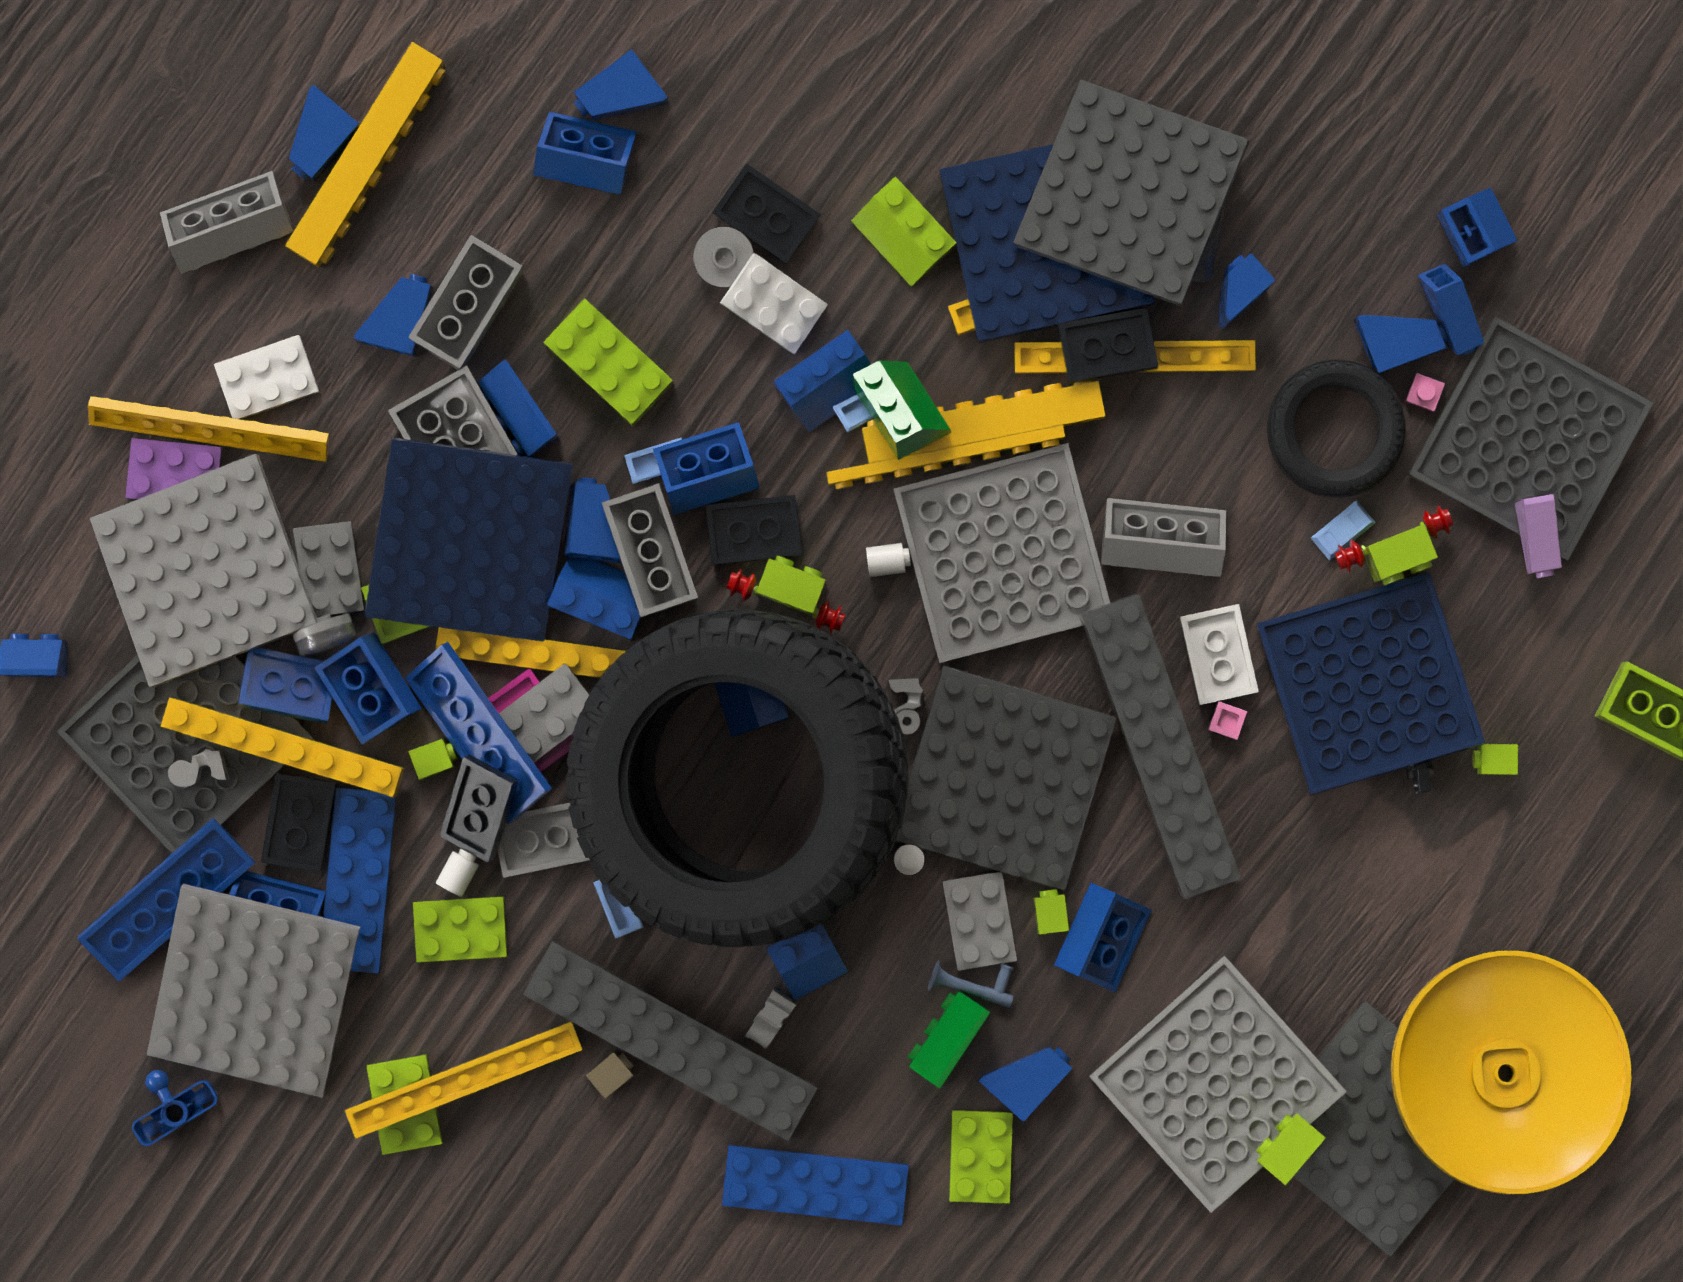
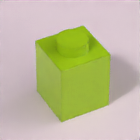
M440 739L408 751L419 780L455 768L453 761L458 759L454 747L451 743L446 744L445 739Z
M1484 744L1478 746V750H1473V768H1477V774L1518 775V744Z
M1057 889L1039 891L1040 897L1033 898L1038 934L1069 931L1065 895H1058Z

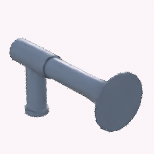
M938 960L929 980L928 991L935 986L951 987L991 1003L1010 1008L1013 995L1004 992L1014 968L1001 964V969L993 989L948 974L940 967Z

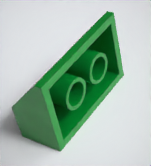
M877 361L853 374L855 392L898 460L951 433V429L908 362Z
M959 990L955 995L951 992L948 994L941 1005V1008L945 1011L939 1020L933 1017L924 1031L928 1035L922 1045L916 1043L907 1056L911 1060L908 1066L939 1089L990 1014L988 1009Z

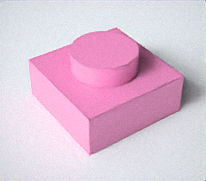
M1416 373L1405 402L1434 412L1445 383Z
M1218 701L1208 730L1237 740L1247 711Z

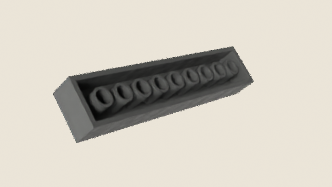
M1135 593L1080 613L1081 621L1181 897L1187 899L1241 879L1139 594Z
M555 940L551 942L523 993L526 997L789 1141L818 1088L814 1083Z

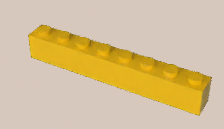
M414 42L410 44L285 246L289 250L318 268L322 262L324 264L329 262L335 252V249L332 247L338 237L342 239L351 226V223L348 221L353 212L359 213L367 200L364 195L370 186L374 188L381 179L383 173L380 169L385 161L391 162L399 148L396 146V143L401 135L406 137L414 125V121L411 119L416 111L419 110L421 112L430 99V96L427 95L433 84L438 86L446 73L443 69L445 66L443 60Z
M1099 381L1073 383L1074 386L1062 388L1061 383L1044 386V392L1032 394V389L1014 392V398L1003 400L1002 395L984 398V404L973 405V401L955 404L956 409L944 411L943 407H937L951 429V433L907 456L1060 425L1064 427L1104 419L1105 411ZM873 420L867 421V427L862 428L868 464L897 458Z
M169 697L161 727L391 797L397 796L405 768L176 698Z

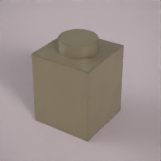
M614 1051L586 1076L606 1099L634 1075L631 1070L634 1064L625 1053L618 1055Z

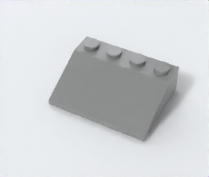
M467 366L388 410L404 439L518 455Z

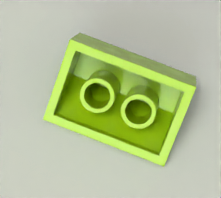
M896 176L875 194L851 220L857 229L911 287L956 247V241Z

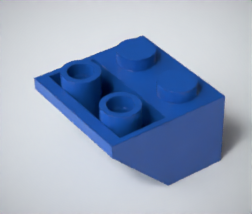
M1491 188L1454 203L1437 214L1463 268L1518 241Z

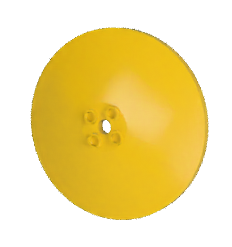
M1495 951L1457 962L1436 975L1420 990L1408 1006L1400 1022L1392 1050L1391 1080L1394 1099L1402 1122L1417 1147L1436 1167L1450 1177L1473 1188L1499 1194H1528L1562 1185L1582 1174L1602 1156L1614 1140L1627 1111L1632 1079L1631 1060L1624 1031L1616 1014L1599 990L1585 977L1567 965L1547 956L1524 951ZM1502 1065H1507L1512 1070L1513 1074L1509 1082H1503L1498 1076V1070Z

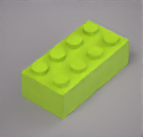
M585 298L543 342L548 349L632 427L674 384L673 380Z
M1628 661L1622 662L1595 717L1683 761V690Z
M1297 1113L1292 1117L1286 1114L1275 1127L1279 1131L1272 1141L1266 1138L1255 1151L1259 1154L1256 1161L1284 1185L1291 1180L1326 1139Z

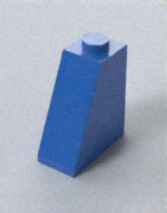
M631 49L574 91L577 100L573 103L583 117L589 114L592 120H598L663 106L669 101L666 94Z
M312 85L308 91L289 156L290 161L294 164L291 169L304 181L310 177L314 182L350 142L360 126L356 120L315 85Z
M1445 263L1419 274V281L1439 326H1443L1446 332L1448 347L1456 355H1465L1474 352L1477 346L1484 344L1462 279Z
M410 274L409 279L401 277L355 333L354 340L358 343L415 357L418 344L408 337L431 298L433 287L431 284H427V278Z
M1361 315L1354 319L1371 367L1379 374L1441 352L1446 348L1444 343L1448 342L1443 326H1438L1436 320Z
M579 478V481H575L570 485L563 557L622 564L601 504L610 500L606 486L597 484L596 479Z
M1048 1046L982 1074L978 1081L1024 1122L1070 1072L1072 1067L1067 1063L1071 1058L1059 1047L1053 1051Z

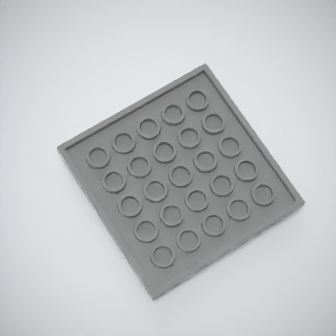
M1068 443L893 489L939 663L1081 627L1083 623L1079 615L1080 613L1110 603Z
M258 454L250 455L90 518L150 688L281 639L318 623Z
M183 884L177 903L147 1055L323 1098L360 926Z
M1225 956L1089 1076L1210 1213L1263 1167L1256 1161L1259 1154L1255 1151L1266 1138H1269L1271 1141L1279 1133L1275 1127L1286 1114L1292 1117L1297 1113L1311 1124L1347 1092Z

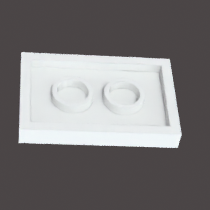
M755 253L752 254L720 302V304L792 354L796 353L828 305Z
M300 335L214 364L233 419L241 420L319 393Z
M1239 604L1179 617L1199 705L1259 692Z

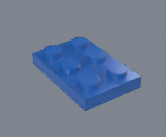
M262 648L247 651L237 706L327 724L332 696L315 670V667L324 661Z

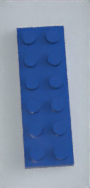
M449 642L438 647L405 678L462 760L463 757L472 755L519 781L507 817V824L517 820L552 789Z
M336 788L323 918L360 926L351 971L379 974L397 796L391 797L367 790Z
M213 817L79 934L78 940L118 981H121L171 937L180 889L183 884L221 893L248 870L255 861Z
M728 1145L722 1206L902 1226L909 1164Z

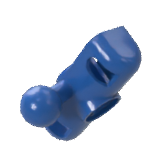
M161 1070L151 1071L146 1076L145 1085L150 1092L158 1095L162 1104L133 1122L132 1131L140 1144L143 1146L152 1145L215 1106L219 1101V1096L214 1086L207 1080H201L172 1097L167 1088L169 1079L166 1073ZM202 1083L204 1087L194 1093L192 1088ZM210 1100H213L212 1105L205 1109L203 1108L202 1105L206 1104ZM173 1104L179 1105L183 1109V1117L180 1121L173 1120L169 1115V1109ZM148 1115L153 1118L145 1124L140 1122V1120ZM161 1131L162 1136L152 1141L151 1137Z

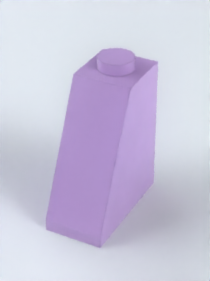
M1550 494L1518 501L1515 503L1527 574L1536 573V578L1553 576L1554 569L1562 568L1554 495Z

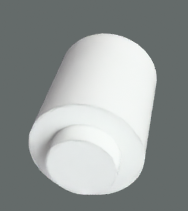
M902 543L866 547L870 577L906 573L905 567L911 566L909 549H903Z
M907 844L901 846L894 854L895 867L906 875L918 873L924 865L923 852L914 845Z
M460 849L459 853L452 851L436 884L462 897L479 864L474 862L476 856L464 849Z

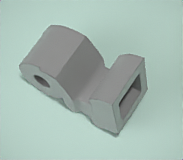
M918 678L888 680L890 688L895 693L904 692L907 694V702L894 709L899 719L903 734H912L920 726L919 715L914 709L920 707L923 689L919 685Z
M205 749L203 752L192 756V762L178 760L168 770L170 781L179 787L198 785L202 769L205 766L210 767L212 777L218 780H230L224 754L221 750Z
M774 987L765 1002V1007L759 1011L745 1037L751 1038L766 1049L782 1027L784 1018L788 1017L796 1006L797 1001Z

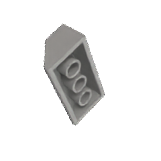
M273 171L160 212L168 247L181 274L199 269L201 266L211 262L226 259L230 255L246 249H253L257 245L282 238L294 232Z
M470 235L408 338L457 370L465 367L523 274V266Z
M659 483L602 502L601 504L640 617L696 601L698 596Z
M1107 498L1102 539V565L1221 577L1226 551V510Z

